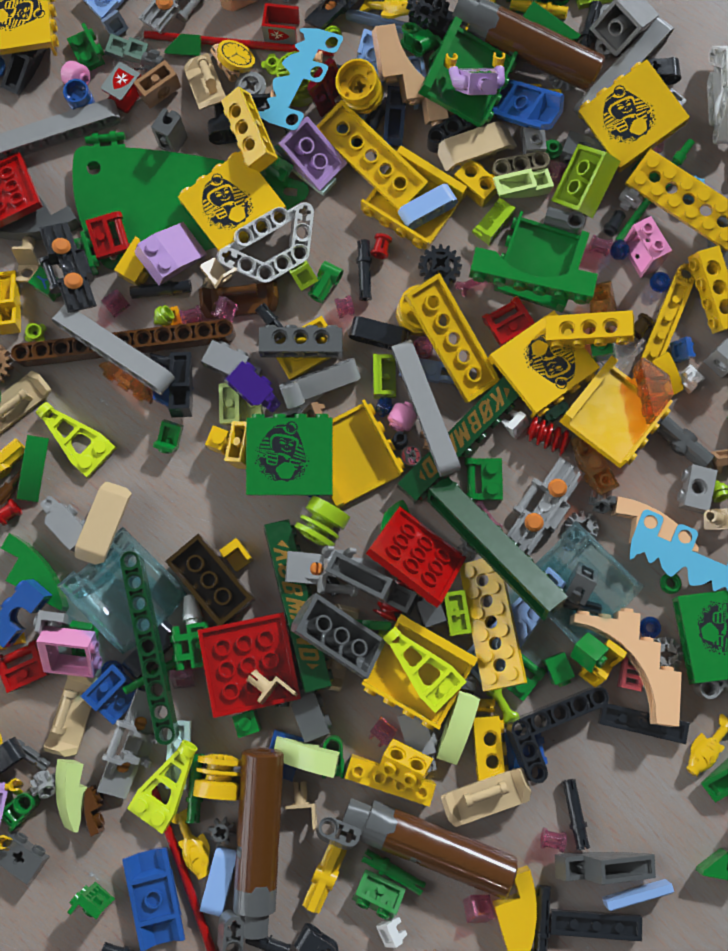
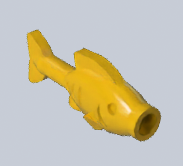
M364 0L360 11L368 12L371 9L383 10L381 17L387 19L407 16L409 10L406 9L407 0H385L383 2Z
M723 714L719 715L720 727L712 737L706 738L701 733L691 744L686 770L695 777L699 773L711 768L718 759L719 753L725 748V746L720 744V741L728 732V718Z
M186 808L179 814H176L171 822L179 825L184 840L178 841L180 848H182L183 860L199 880L210 873V846L203 833L198 837L191 833L189 825L186 823Z

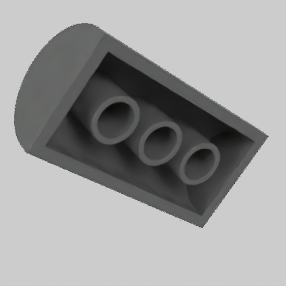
M317 593L309 597L303 604L291 626L293 633L363 679H368L386 643L382 637Z

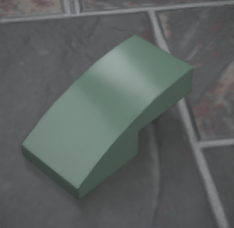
M110 34L105 48V55L125 61L141 63V57L147 51L148 44L132 37L126 40Z

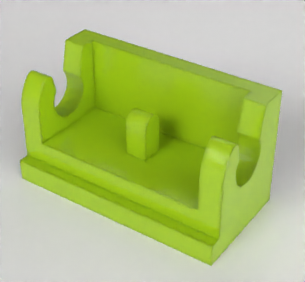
M499 198L472 230V233L490 245L513 217L516 207Z
M373 354L374 399H396V361L392 354Z
M465 590L447 592L443 604L448 635L472 633Z

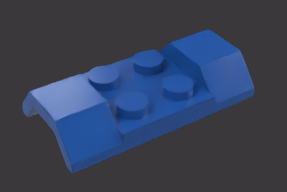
M509 79L505 89H501L499 93L502 97L496 107L493 106L492 109L497 119L526 128L530 126L539 130H549L553 128L563 113L564 94Z
M158 847L123 858L122 862L140 951H145L155 945L170 941H184L185 934L181 919L182 914L167 847Z

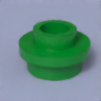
M557 140L546 141V153L549 155L550 160L558 158L562 153L561 143Z
M664 574L660 578V587L665 593L674 594L681 589L682 582L677 574L672 577ZM668 580H671L673 582L672 587H669L667 585Z

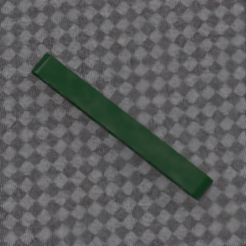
M127 551L121 556L120 565L154 735L159 744L168 745L178 739L179 727L146 566L140 554ZM135 556L137 559L136 564L133 567H129L128 560ZM136 577H139L141 580L138 588H134L132 585ZM143 598L145 606L139 610L137 608V601ZM147 619L150 626L146 631H143L141 622ZM149 640L154 644V649L150 653L145 649V644ZM152 662H156L158 665V672L156 674H152L149 670ZM156 684H160L163 688L160 696L154 693ZM160 706H164L167 709V716L165 718L160 717L158 714ZM165 728L170 729L172 732L170 740L163 737V730Z

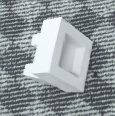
M691 364L679 374L683 389L688 394L705 379Z
M512 410L510 415L513 419L511 421L503 419L501 422L509 434L517 439L530 424L525 413Z
M400 917L382 921L376 925L385 947L397 948L407 936L406 930L398 932L396 928L401 923Z

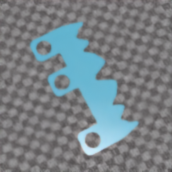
M317 28L299 29L304 34L305 40L295 44L299 52L288 56L282 62L283 66L290 72V75L273 79V90L276 96L267 98L270 106L269 109L258 111L262 119L268 123L290 130H296L299 127L304 114L290 109L289 106L303 78L314 82H321L328 66L313 61L318 49L330 53L337 52L343 41L342 35ZM330 37H335L338 40L334 48H327L325 45L326 40ZM316 66L323 69L322 75L317 78L312 77L310 74L311 70ZM290 114L298 116V121L294 125L286 123V118Z
M650 510L642 512L632 537L630 559H633L637 554L645 552L649 563L659 558L663 570L670 577L674 576L681 568L687 567L688 581L691 586L703 585L711 580L713 591L726 587L728 591V564L726 566L692 551L698 536V532L695 529L683 524L678 525L670 542L658 537L663 517ZM648 515L655 516L658 521L657 526L653 529H649L644 525V519ZM688 530L692 534V540L686 544L682 543L678 538L680 531Z

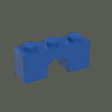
M34 579L19 582L14 589L16 592L1 605L0 646L3 648L13 646L26 629L18 621L17 615L19 610L24 608L30 614L37 613L53 596Z

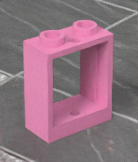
M652 216L634 224L621 244L640 278L658 270L672 252Z
M45 626L36 641L43 671L46 673L94 678L97 670L102 666L103 659L99 654L100 644L97 641L95 631ZM58 646L85 649L86 657L59 654Z

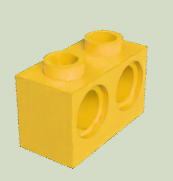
M473 160L465 163L454 174V179L467 186L466 195L482 208L497 193L493 177L496 176L489 174L478 161ZM466 174H473L474 177H468ZM482 186H487L489 189H488V190H484V189H482L481 187H482Z
M393 739L382 756L378 771L418 791L428 774L433 758Z

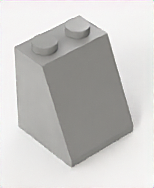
M613 0L590 27V30L617 57L645 31L659 14L646 0Z

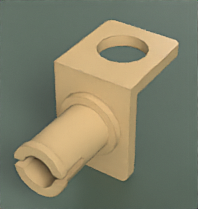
M30 236L23 237L21 247H12V252L19 264L16 276L18 283H27L40 267V263L34 253L36 241ZM26 270L33 271V274L30 277L22 276L23 272Z
M212 258L200 265V269L206 276L203 280V285L207 283L205 287L210 289L214 287L216 289L229 282L238 270L235 267L226 272L216 258Z
M728 508L705 511L704 529L728 530Z
M254 670L251 674L258 680L256 681L250 675L247 679V682H250L262 692L257 700L261 704H264L279 683L293 695H298L277 676L273 681H269L257 670Z
M302 781L300 784L299 782H293L294 803L290 806H285V810L311 808L313 831H317L316 804H310L307 801V781Z

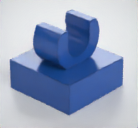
M683 337L670 343L674 363H680L696 356L691 337Z

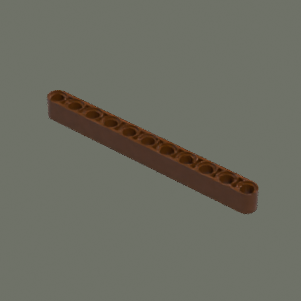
M227 319L112 332V334L123 341L129 340L128 344L141 353L210 345L212 340L229 343L236 337L235 329ZM224 328L230 329L227 334H221V331ZM203 331H210L208 336H201V333ZM190 333L188 338L181 339L182 334ZM169 335L167 341L161 342L163 336ZM74 337L20 343L11 349V357L23 367L104 358L89 347L85 351H80L84 344ZM143 338H149L146 344H141ZM67 347V351L60 354L61 350ZM43 350H47L44 356H40ZM27 352L26 356L20 359L21 354Z

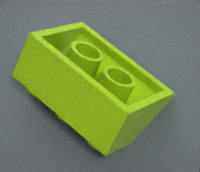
M578 144L551 201L572 211L581 212L584 216L593 219L621 161L605 151Z

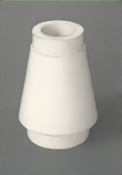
M193 595L184 596L183 623H185V627L187 624L201 623L204 617L198 601Z

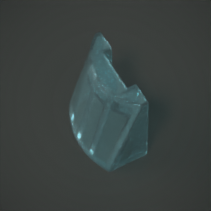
M577 521L561 535L562 538L536 563L543 571L548 567L552 568L566 583L578 561L598 571L597 585L587 601L601 604V614L612 615L611 618H613V613L620 611V608H625L645 587ZM562 607L549 617L574 644L587 632L593 636L597 635V633L588 629L569 625L570 616L576 613L572 609Z
M124 527L116 532L104 563L96 565L88 563L78 573L75 571L71 572L57 585L101 634L122 654L137 646L120 565V558L125 552L133 551L140 554L144 559L158 626L172 615L183 601V597L187 595L178 581ZM135 556L128 560L129 567H133L136 564L137 559ZM136 577L132 582L134 588H138L141 584L139 577ZM143 598L137 601V608L139 610L145 606ZM147 619L141 622L142 630L146 631L150 626Z

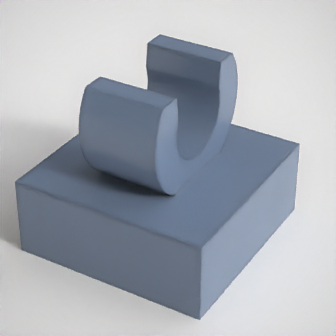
M116 9L101 20L109 35L119 36L129 29L120 12Z

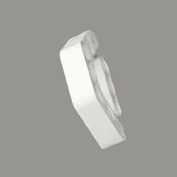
M712 46L709 52V64L714 66V72L709 73L707 80L709 125L714 126L713 143L728 144V46Z
M302 202L289 210L277 207L239 228L234 233V242L218 251V262L229 269L236 267L238 273L263 283L270 282L308 259L314 217L312 205ZM303 207L304 211H307L305 216L299 213V210L303 209ZM276 211L281 212L283 215L281 223L274 220V213ZM302 216H303V222L306 221L307 224H305V223L297 224V221H301V220H302ZM259 221L264 222L266 225L264 233H260L256 229V224ZM292 221L289 248L269 260L262 262L239 252ZM299 227L305 230V237L302 239L296 234ZM241 231L246 232L249 236L246 243L240 242L238 238ZM296 248H301L303 251L301 259H297L294 255ZM230 252L229 256L234 259L237 258V255L240 256L236 261L235 267L233 266L234 261L227 260L224 262L222 253ZM281 257L286 261L284 269H280L277 266V260ZM244 259H247L251 264L248 271H244L241 268V262ZM262 268H266L269 271V276L266 279H262L259 275Z

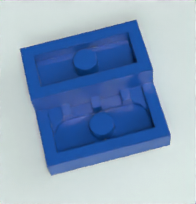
M112 664L81 697L95 711L98 710L114 725L117 719L129 709L136 690L128 695L125 694L123 687L133 682V680Z

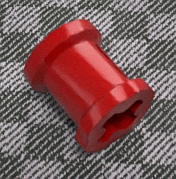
M376 233L374 237L376 241L374 249L371 250V255L377 259H387V250L392 242V237L384 233Z
M10 499L8 504L0 509V523L3 526H6L8 521L15 516L23 514L21 508L13 499Z

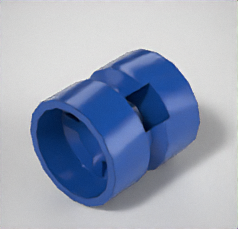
M72 79L64 85L63 94L71 110L95 103L93 95L83 80Z

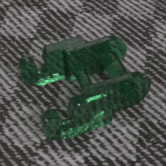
M562 401L548 410L542 420L546 421V425L548 421L554 422L568 409V403Z

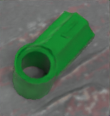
M325 260L317 274L319 281L313 284L308 292V296L318 303H324L333 286L339 283L344 270Z

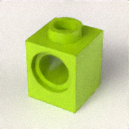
M307 260L289 270L301 291L319 281Z

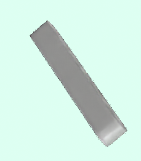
M658 16L591 87L590 91L585 93L577 102L573 111L578 114L579 107L585 101H592L597 97L596 94L605 87L608 89L613 85L617 77L628 74L636 63L648 60L669 38L674 28Z
M112 99L101 100L0 133V160L17 152L24 156L119 124L121 118L115 101Z
M65 304L51 319L60 329L160 395L164 393L175 379L173 374L79 311L68 313Z
M410 339L391 346L395 361L440 477L460 471L461 466L412 340Z

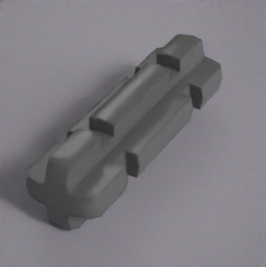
M18 739L26 754V757L23 759L31 765H36V768L40 771L47 770L51 762L45 757L42 758L41 754L31 747L25 746V743Z

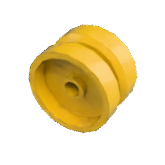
M420 284L408 288L403 293L396 308V319L399 326L408 329L411 335L422 336L426 333L404 295ZM429 297L428 305L431 308H435L436 300L433 297Z

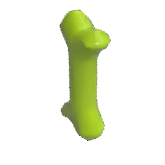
M502 689L486 692L488 696L496 700L503 712L504 724H507L511 719L519 717L517 712L510 709L502 695Z

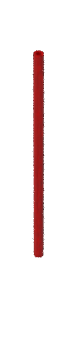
M144 30L145 39L174 41L180 35L168 32L160 34L157 31ZM201 36V44L215 45L224 40H233L242 43L249 49L280 52L299 51L294 44ZM323 51V56L334 57V53Z
M156 786L152 790V796H154L163 803L158 787ZM170 823L164 834L207 951H217L204 914L200 912V903Z

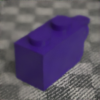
M243 361L239 362L223 381L251 406L261 405L273 413L281 403L272 393L274 390L270 387L272 383L266 377L257 375L255 373L256 368L248 361L246 363Z

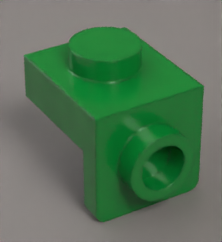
M165 419L162 420L158 439L153 443V447L157 448L161 453H173L179 448L184 425Z

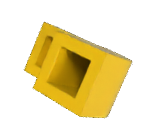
M610 639L603 643L610 648L606 655L608 660L601 669L597 667L592 673L582 666L578 673L580 677L593 687L603 683L612 668L622 661L627 654L625 650Z

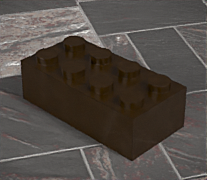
M199 533L165 561L218 626L230 623L256 600Z

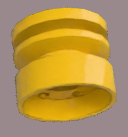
M361 58L351 59L338 70L336 88L343 101L355 113L368 114L381 104L384 97V88L374 66L369 61Z
M224 754L198 756V762L206 763L207 767H197L196 771L206 774L205 779L195 780L193 796L216 800H239L240 784L233 782L232 777L240 776L241 771L233 770V766L241 767V759Z

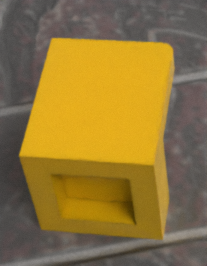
M237 538L219 550L236 572L253 561V558Z

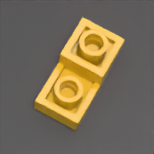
M669 351L649 362L658 379L655 383L665 400L683 390L681 377Z

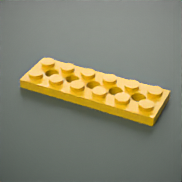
M343 100L316 126L343 159L397 210L412 201L428 185V181ZM339 125H346L348 131L346 133H339L337 127ZM359 138L363 143L360 147H354L351 141ZM368 152H374L377 158L369 161L365 156ZM384 165L391 168V172L387 175L380 172V168ZM397 179H402L406 185L403 188H397L394 182Z
M650 148L625 185L634 188L640 192V195L727 252L728 226L724 228L718 226L717 219L724 217L728 220V199ZM657 173L660 176V180L658 182H651L649 175ZM674 184L677 187V191L670 194L666 191V186ZM691 195L694 198V203L686 205L683 202V197ZM702 206H708L711 209L709 216H703L700 213Z
M440 273L404 295L465 403L472 401L500 380ZM429 297H433L436 300L435 308H431L428 305ZM440 315L446 317L447 322L445 326H441L438 322ZM450 333H454L457 337L455 344H451L449 341ZM461 351H464L467 354V359L465 362H462L459 359V353ZM472 368L477 372V377L474 380L469 376V371Z
M483 558L463 563L460 575L463 590H465L483 692L526 684L527 678L507 583ZM487 575L488 583L485 586H480V577ZM486 596H491L493 599L489 607H485L483 604ZM494 616L497 619V624L494 628H489L487 625L488 619ZM495 638L501 640V646L497 650L492 648V641ZM503 659L506 667L503 671L499 672L496 669V663L498 660Z

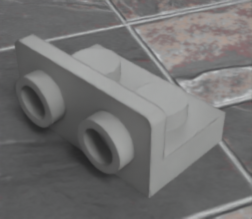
M39 610L38 616L36 615L34 618L33 627L35 633L41 634L45 626L68 628L72 620L77 621V619L64 613Z

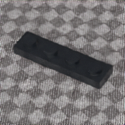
M609 703L601 707L598 724L682 744L687 743L690 725L689 722L679 720V727L650 724V713Z
M550 909L551 935L642 942V917L631 914Z

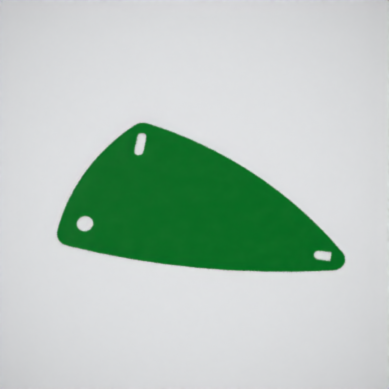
M81 146L74 152L72 178L74 199L82 228L87 236L90 237L85 220L120 211L123 216L122 223L128 243H131L135 236L140 241H143L157 232L184 222L205 251L213 249L215 246L184 205L180 203L178 196L184 188L193 186L199 177L208 175L217 164H223L226 161L142 148ZM92 161L98 162L101 167L99 173L95 175L87 171V165ZM265 170L260 172L285 204L286 210L293 208L309 194L307 184L302 181L288 177L283 183ZM285 188L297 189V196L285 195L283 191ZM114 222L108 223L113 239H117L119 245H121ZM118 254L115 260H111L108 257L100 261L106 268L114 270L124 254Z

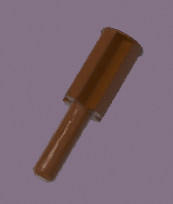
M21 470L9 484L5 482L0 488V506H3L16 490L14 487L20 480Z

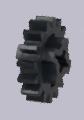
M407 0L406 9L409 10L408 16H414V23L420 21V27L424 23L427 25V28H430L432 23L437 27L438 23H443L445 17H447L450 2H446V0H419L418 4H416V0Z
M442 244L439 245L438 249L434 245L431 246V251L425 249V256H420V263L418 264V269H421L419 275L425 276L423 282L440 273L447 287H449V282L456 283V277H460L461 272L459 270L462 269V264L459 263L461 257H455L457 251L453 250L450 252L449 245L446 249H443ZM428 262H429V265L431 266L429 271H428V269H427V263H428ZM451 262L453 264V271H451L450 267Z

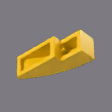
M16 270L0 272V335L21 333V302L19 283L16 281Z

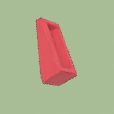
M625 656L621 661L617 687L642 692L643 683L638 672L636 675L627 673V669H636L633 665L628 664L629 659ZM626 678L636 679L635 683L626 682Z

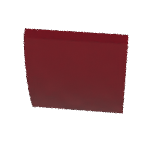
M331 57L323 63L328 66L321 82L310 81L307 87L309 95L321 117L332 109L335 105L334 99L340 95L335 85L338 67ZM320 67L313 77L321 76L323 69Z

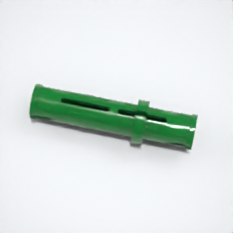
M195 754L190 767L188 797H186L185 801L188 802L186 823H200V809L203 798L193 796L195 780L203 778V773L196 771L197 767H203V763L198 762V756H204L205 754Z
M369 848L366 849L364 854L371 857L372 860L363 856L361 862L378 870V874H384L418 896L422 894L423 890L416 887L415 884L425 888V881L390 862L389 858H382Z

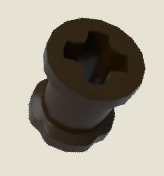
M640 313L638 320L634 323V339L642 340L643 334L647 329L654 326L653 319L647 314Z

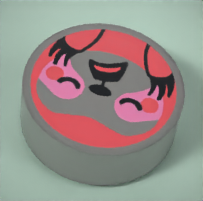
M406 446L401 451L400 458L405 466L414 467L421 460V452L415 446Z

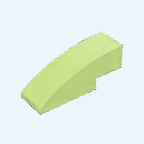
M548 168L533 172L532 169H526L493 177L498 196L503 198H526L550 194L554 187Z
M459 691L445 721L444 731L436 747L437 759L455 765L458 764L473 725L480 697Z
M279 736L276 737L274 749L283 752L284 764L334 778L340 752L320 748V745Z
M57 759L55 792L59 815L65 828L72 832H78L84 806L85 789H87L86 786L80 784L84 764L75 760Z

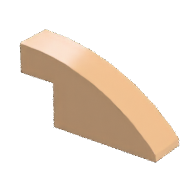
M616 497V504L613 505L611 516L632 519L629 544H631L632 537L644 510L653 511L663 517L658 537L671 542L678 526L676 522L644 503L624 497ZM648 515L644 519V525L649 529L655 528L658 524L656 517L653 515ZM685 530L679 532L678 538L682 543L686 544L692 540ZM695 543L692 551L698 552L699 547Z

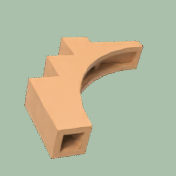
M395 24L375 26L372 30V38L380 81H386V84L397 82V79H399L402 103H409V105L422 103L425 125L431 124V127H435L449 118L448 113L449 116L456 115L418 93L425 78L415 69L406 56L399 41Z
M620 608V611L613 613V618H611L612 615L610 614L591 616L588 611H577V613L571 615L569 625L595 632L607 640L610 639L627 652L626 657L638 672L646 690L650 724L679 727L682 672L674 671V667L660 666V642H654V638L640 637L639 640L641 613H633L634 610L630 608Z

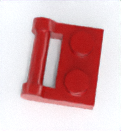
M120 211L85 220L98 260L121 253L124 254L131 244L128 243L122 223L123 216ZM114 222L121 245L115 246L108 223Z
M517 296L511 299L510 303L490 314L486 313L482 316L484 324L489 328L500 347L535 324ZM513 309L518 311L500 323L495 324L494 320Z
M36 639L30 641L29 645L9 654L0 655V676L7 693L50 675L43 671ZM32 653V659L9 669L7 668V663Z

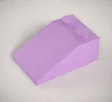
M308 116L302 119L296 130H290L274 146L278 153L285 160L293 164V168L318 191L347 164Z
M184 222L149 236L137 244L134 252L159 286L207 256L205 250Z

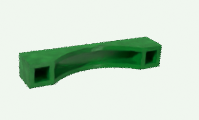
M479 247L475 248L469 278H473L476 282L487 281L499 287L509 286L517 291H532L539 296L550 295L557 300H573L574 303L580 305L589 304L592 300L598 276L597 273L579 269L555 277L533 276L509 265L496 251Z

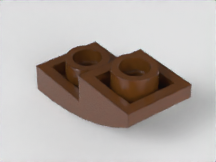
M96 784L85 789L84 796L85 819L91 837L105 829L103 815L97 811V808L104 805V795L96 791Z

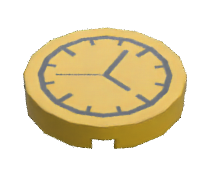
M224 40L219 43L216 51L217 58L228 70H239V73H247L253 68L255 63L254 55L245 45L233 40Z

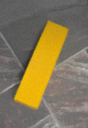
M526 865L517 869L514 881L517 893L509 895L505 899L500 898L492 901L507 951H531L535 936L537 920L535 886L531 870Z

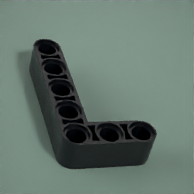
M602 687L587 688L508 721L505 728L519 767L524 769L528 781L543 783L548 777V770L534 735L604 707L609 702V693L606 689ZM595 691L599 695V700L597 703L593 700V694ZM576 699L580 703V708L577 711L573 706ZM556 707H558L561 711V715L558 719L554 716V710ZM537 715L541 718V725L539 727L534 723V718ZM517 723L522 727V732L519 735H516L514 731ZM525 745L530 747V754L527 757L523 754ZM536 766L539 773L536 778H533L531 771Z

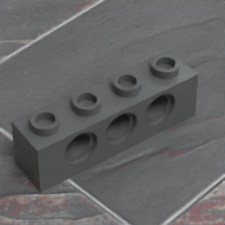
M265 325V327H259V354L261 357L343 358V331L337 325H328L326 328H318L316 325H307L306 327H297L296 325H286L285 327ZM279 337H284L286 339V341L282 344L276 343V340ZM300 337L307 339L303 344L296 343V340ZM321 337L327 339V342L324 344H319L316 341Z

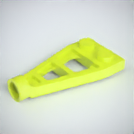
M48 402L43 403L36 411V414L44 420L70 462L87 478L117 449L101 433L55 410ZM63 421L74 427L66 438L57 430V427ZM78 434L91 439V444L81 454L75 451L71 443Z
M396 626L383 637V640L391 646L419 697L435 713L467 682L452 665L401 634ZM399 636V641L397 643H393V641ZM408 648H413L422 656V659L415 666H410L403 656V653ZM426 663L435 666L440 671V676L431 685H425L418 674L419 668Z
M182 740L177 751L138 789L127 808L161 834L166 832L177 813L190 767L198 748L193 743ZM173 764L181 769V774L176 783L165 776ZM159 783H163L171 789V795L167 804H163L152 796V790Z

